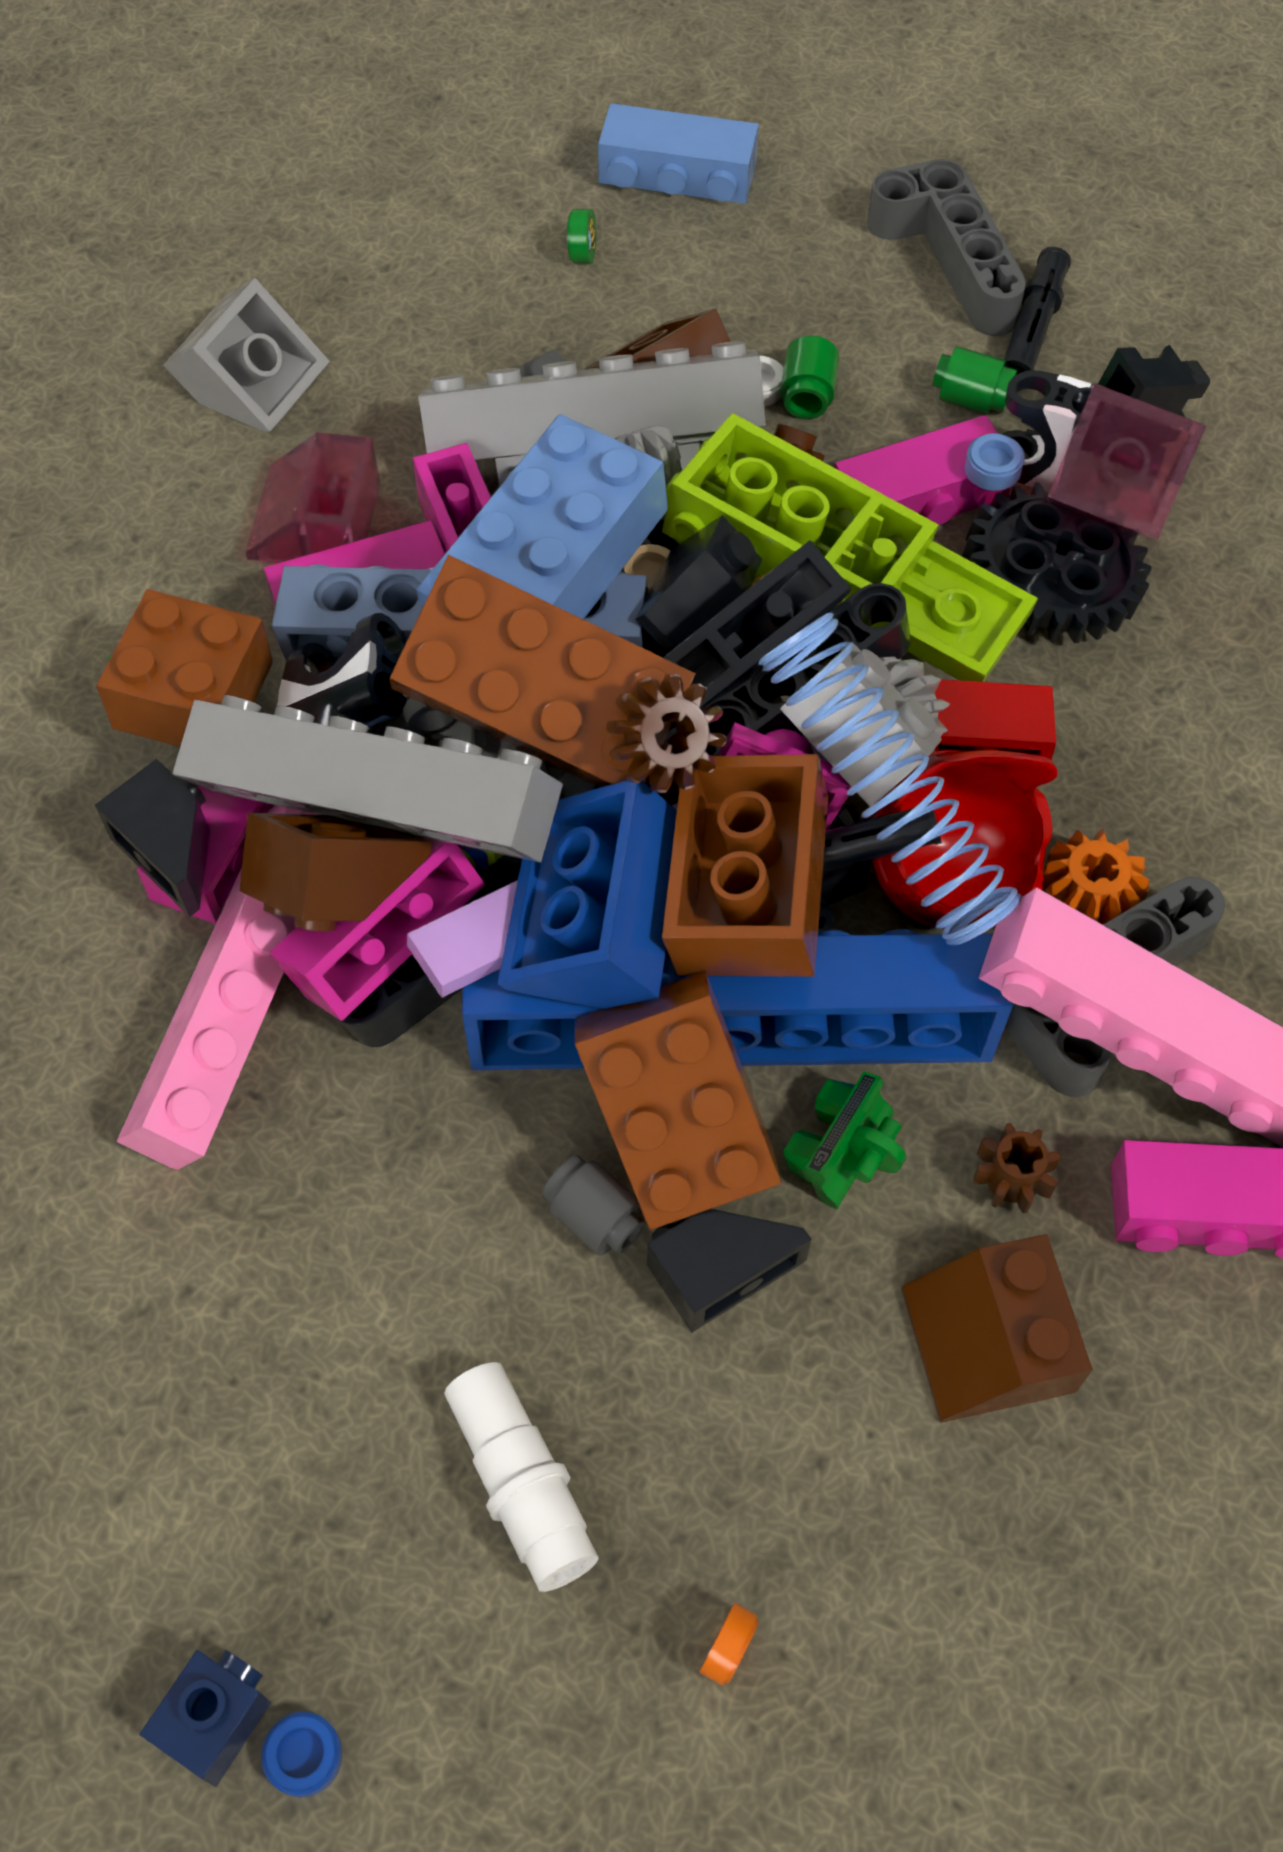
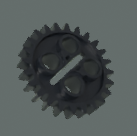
M1036 482L1030 495L1018 485L1013 486L1009 498L998 492L995 494L991 505L982 504L977 518H973L965 539L967 543L962 557L1038 598L1031 615L1026 620V633L1029 636H1032L1038 627L1047 629L1051 642L1056 641L1060 631H1067L1074 643L1080 642L1085 630L1094 639L1099 640L1106 627L1117 632L1124 619H1132L1149 587L1146 579L1151 571V566L1143 562L1148 549L1147 547L1133 545L1139 534L1138 530H1122L1120 528L1125 517L1122 513L1109 517L1104 514L1106 501H1098L1093 506L1085 503L1086 493L1084 490H1080L1074 498L1066 497L1062 484L1056 486L1053 494H1047L1043 486Z

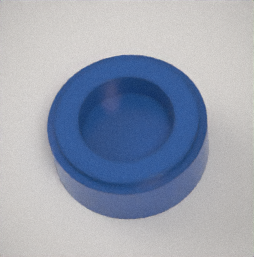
M296 1712L283 1717L271 1728L265 1738L261 1757L264 1773L269 1782L286 1795L304 1798L320 1793L332 1783L341 1766L342 1744L337 1731L326 1719L315 1713Z

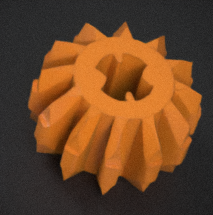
M1104 828L1095 834L1093 840L1088 839L1077 830L1069 837L1067 844L1057 842L1051 848L1047 864L1042 869L1044 876L1043 890H1045V893L1102 925L1144 901L1149 892L1150 879L1143 876L1146 868L1144 864L1145 857L1127 855L1130 848L1128 838L1114 845L1107 842Z

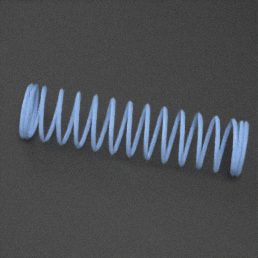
M827 613L759 660V665H763V671H770L801 651L772 676L771 683L777 684L829 655L843 650L828 666L788 698L786 706H793L829 685L861 671L839 693L803 721L801 728L807 729L846 706L876 694L858 713L819 743L817 751L828 748L873 722L892 716L871 738L835 765L831 773H838L872 752L907 738L903 745L884 763L848 789L846 795L852 796L881 777L905 765L923 760L906 780L879 802L862 812L861 817L868 818L885 805L903 795L928 784L938 783L920 804L899 821L877 834L876 839H885L903 825L932 810L946 805H953L951 810L937 825L920 839L893 855L891 861L897 863L926 842L949 831L968 827L961 839L946 853L917 870L906 880V884L912 885L929 875L944 862L975 849L983 850L978 859L963 874L939 887L921 901V906L927 907L946 896L964 881L979 874L997 871V876L980 895L961 904L936 922V928H945L942 937L946 939L948 945L953 946L967 942L986 932L1007 917L1018 906L1022 895L1017 893L1018 890L1013 887L995 889L1003 876L1004 869L1001 866L987 865L980 867L987 857L988 845L973 843L963 846L972 835L974 828L972 822L958 821L946 825L956 814L959 801L956 799H943L928 805L941 791L944 779L938 776L928 777L911 784L925 770L929 757L924 754L913 755L894 763L911 746L914 734L902 732L877 742L896 723L899 712L894 709L885 710L858 722L880 701L884 689L881 687L869 688L838 703L862 681L868 672L869 666L864 664L853 666L819 683L850 654L854 644L847 641L839 643L798 664L825 641L838 626V620L833 619V613ZM996 907L995 909H993L991 912H989L988 914H986L985 916H983V917L980 918L979 920H977V921H975L974 923L968 925L970 922H972V921H973L974 919H976L977 917L981 916L982 914H984V913L987 912L988 910H990V909Z

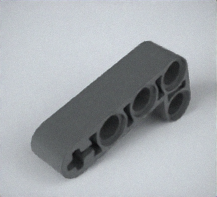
M937 159L889 169L874 177L867 219L868 229L877 237L887 240L924 234L972 325L981 333L990 336H1003L1010 333L1014 329L1019 317L1026 286L1025 277L964 168L954 161Z
M1186 877L1177 880L1103 925L1126 939L1143 945L1149 952L1177 966L1200 952L1208 944L1223 916L1225 900L1219 888L1212 882L1200 877ZM1177 916L1179 920L1174 928L1173 922ZM1013 1003L1005 1027L1009 1035L1047 1083L1057 1092L1069 1097H1081L1091 1093L1099 1085L1113 1053L1088 1039L1077 1038L1066 1033L1060 1028L1059 1023L1051 1018L1034 1012L1028 1007ZM1065 1052L1082 1054L1089 1060L1090 1065H1080L1073 1062L1067 1057Z

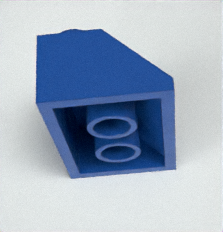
M626 780L558 800L541 863L522 859L499 974V986L507 991L600 1009L659 998L666 953L662 933L677 810L659 794L653 792L644 781L631 783Z

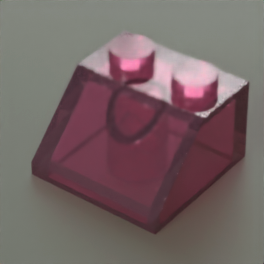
M1094 383L1065 446L1044 500L1143 538L1156 540L1160 536L1207 425Z

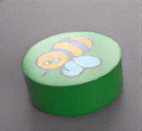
M573 209L569 213L567 222V247L570 260L573 263H593L597 244L593 209Z

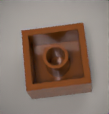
M146 589L96 684L112 729L180 747L194 699L221 705L223 696L229 695L254 703L273 664L263 619Z

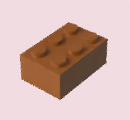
M819 755L711 756L716 763V768L713 772H702L694 768L695 786L690 789L679 788L662 933L663 942L677 975L692 976L706 971L707 976L814 977L828 810V793Z
M706 971L660 987L659 998L598 1009L576 1017V1049L649 1230L782 1184L773 1146Z

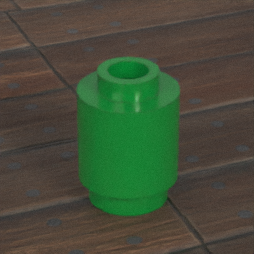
M803 336L793 340L786 349L780 395L786 410L795 417L801 419L820 417L834 400L839 352L836 346L829 340L819 336Z
M956 346L952 356L941 355L932 386L941 388L939 400L985 414H989L990 409L1003 413L1006 407L1005 396L1008 383L1016 376L1017 370L1005 367V360Z

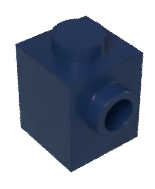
M197 1649L139 1735L199 1778L217 1787L272 1703L255 1689L263 1675L227 1650L224 1651L218 1662H215Z

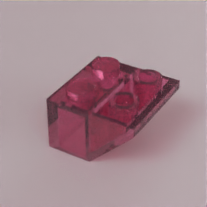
M316 432L271 464L246 548L247 560L281 563L366 539L380 487L373 438Z

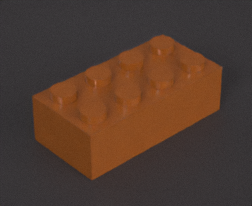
M448 554L390 676V683L395 691L602 788L626 781L627 769L634 759L632 757L628 760L613 761L609 754L615 746L625 743L624 734H611L606 730L608 721H627L628 716L616 704L618 696L620 694H629L639 699L637 693V681L639 679L652 677L660 687L665 675L673 673L681 676L684 692L690 687L696 673ZM663 722L664 729L655 734L658 745H663L673 722Z

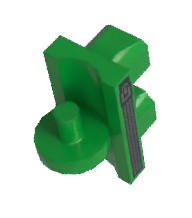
M863 1071L856 1084L827 1079L816 1097L814 1109L819 1121L830 1124L829 1129L824 1137L802 1129L795 1132L783 1153L790 1171L807 1182L812 1183L819 1201L835 1209L839 1208L856 1178L864 1183H869L877 1170L886 1173H897L906 1161V1153L895 1141L902 1126L892 1119L894 1111L880 1094V1089L883 1086L882 1078Z

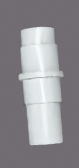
M485 1363L464 1372L446 1387L444 1394L474 1455L473 1463L490 1496L486 1505L490 1516L494 1521H502L521 1563L527 1564L539 1591L547 1592L567 1585L588 1572L599 1559L585 1532L587 1528L586 1523L567 1488V1484L571 1479L564 1464L554 1462L537 1426H532L501 1363Z

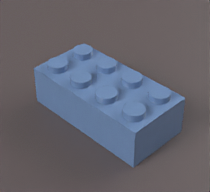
M559 414L416 589L421 608L423 609L449 554L584 619L668 510L663 461Z

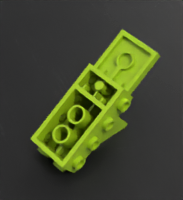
M734 413L726 419L711 438L708 437L703 441L693 459L681 472L676 473L666 487L668 510L665 513L662 533L675 539L680 544L723 515L737 532H741L749 538L755 551L762 558V562L750 587L809 540L813 542L851 588V592L839 604L869 584L884 583L894 586L901 591L906 600L911 638L908 652L961 681H986L1031 615L1038 600L1037 597L934 542L933 539L939 524ZM878 622L870 627H884L889 622Z

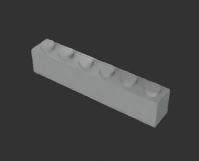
M744 341L714 344L711 346L712 354L690 357L689 348H674L655 352L656 361L633 363L632 355H615L600 358V368L577 370L575 361H565L543 365V374L521 377L520 368H505L486 372L487 381L465 383L464 375L435 377L430 379L431 388H423L418 396L426 451L428 454L468 443L474 460L527 454L559 414L611 438L658 424L669 427L672 437L716 432L732 413L758 427L766 426L760 355L756 349L746 350V343Z
M229 695L223 696L221 705L194 699L172 773L175 776L213 792L539 863L542 861L563 783L540 770L542 760L535 756L510 749H503L500 759L482 756V748L453 738H443L441 747L424 744L425 738L423 736L396 727H386L384 736L369 734L368 726L339 716H330L328 725L313 723L315 717L311 714L280 705L276 706L274 715L261 713L262 707L260 705Z

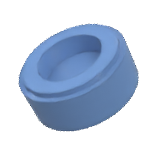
M991 433L979 436L968 447L964 465L965 473L968 479L980 488L992 491L1010 488L1020 478L1025 459L1024 451L1018 442L1006 435Z

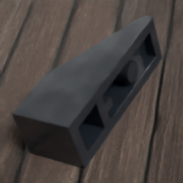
M809 540L663 658L696 673L691 685L702 684L707 689L705 698L699 707L701 708L758 666L759 660L774 648L833 610L851 592V588L813 542Z

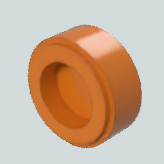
M734 1602L699 1673L722 1687L724 1684L728 1685L760 1622L757 1619L758 1615Z

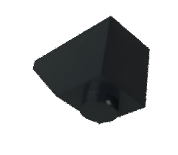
M721 515L671 549L635 620L669 653L750 588L762 558L755 551L749 538L743 533L737 532L727 519Z
M155 759L96 803L95 807L110 839L191 917L200 910L210 833L201 806L206 803V799L196 784L178 776L175 777L161 762Z
M709 1209L690 1218L686 1217L658 1227L651 1236L653 1240L647 1243V1266L693 1333L806 1262L812 1239L802 1227Z

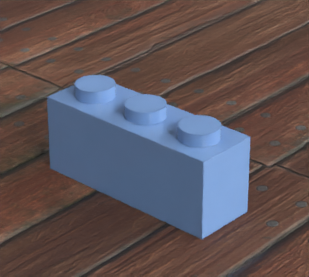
M610 103L598 143L599 183L746 204L757 160L759 124Z

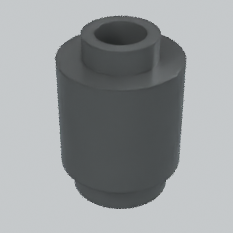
M579 1155L570 1157L552 1174L542 1191V1197L551 1204L550 1213L598 1256H602L610 1250H614L617 1254L624 1252L637 1239L645 1226V1222L639 1218L642 1210L637 1197L594 1160L585 1162Z

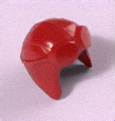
M942 750L932 752L929 756L927 767L911 784L928 777L938 776L944 779L943 787L932 803L943 799H956L959 801L956 814L946 825L958 821H970L974 824L972 835L963 846L973 843H984L989 846L987 857L980 867L999 865L1004 869L1002 879L995 889L1013 887L1018 890L1017 893L1022 895V897L1035 888L1042 890L1044 883L1042 869L1045 851L1051 840L1053 827L1048 802L1044 794L1037 787L1050 783L1057 778L1058 770L1056 765L1044 756L1010 751ZM918 766L912 772H910L904 779H902L896 786H894L888 793H886L882 798H884L897 786H899L904 780H906L918 768ZM938 783L928 784L903 795L876 811L873 818L915 808L932 792ZM946 805L934 810L937 823L947 815L953 805ZM961 827L940 835L942 844L920 847L897 863L891 861L892 856L895 854L872 860L879 883L887 897L903 914L913 921L936 928V922L961 904L980 895L997 876V871L979 874L964 881L937 902L927 907L921 906V901L927 895L959 877L978 859L983 850L975 849L944 862L940 867L912 885L906 884V880L910 875L941 857L958 842L968 827ZM994 907V908L988 910L987 912H985V913L982 914L981 916L977 917V918L974 919L972 922H970L968 925H970V924L974 923L975 921L979 920L980 918H982L983 916H985L986 914H988L989 912H991V911H992L993 909H995L996 907ZM996 925L990 928L989 930H995Z

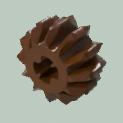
M673 673L665 675L660 687L652 677L639 679L637 681L639 699L629 694H620L618 696L616 704L628 716L627 721H608L606 730L611 734H624L625 743L615 746L609 754L613 761L634 758L627 769L626 779L628 781L640 783L649 775L651 790L653 792L666 793L672 783V779L680 789L693 788L696 778L694 768L702 772H713L716 768V763L705 749L707 746H724L727 739L721 733H709L708 723L717 721L723 715V711L719 706L699 708L705 698L706 687L702 684H693L683 692L681 676ZM663 722H673L676 726L677 733L668 738L669 745H658L656 742L655 734L664 729Z

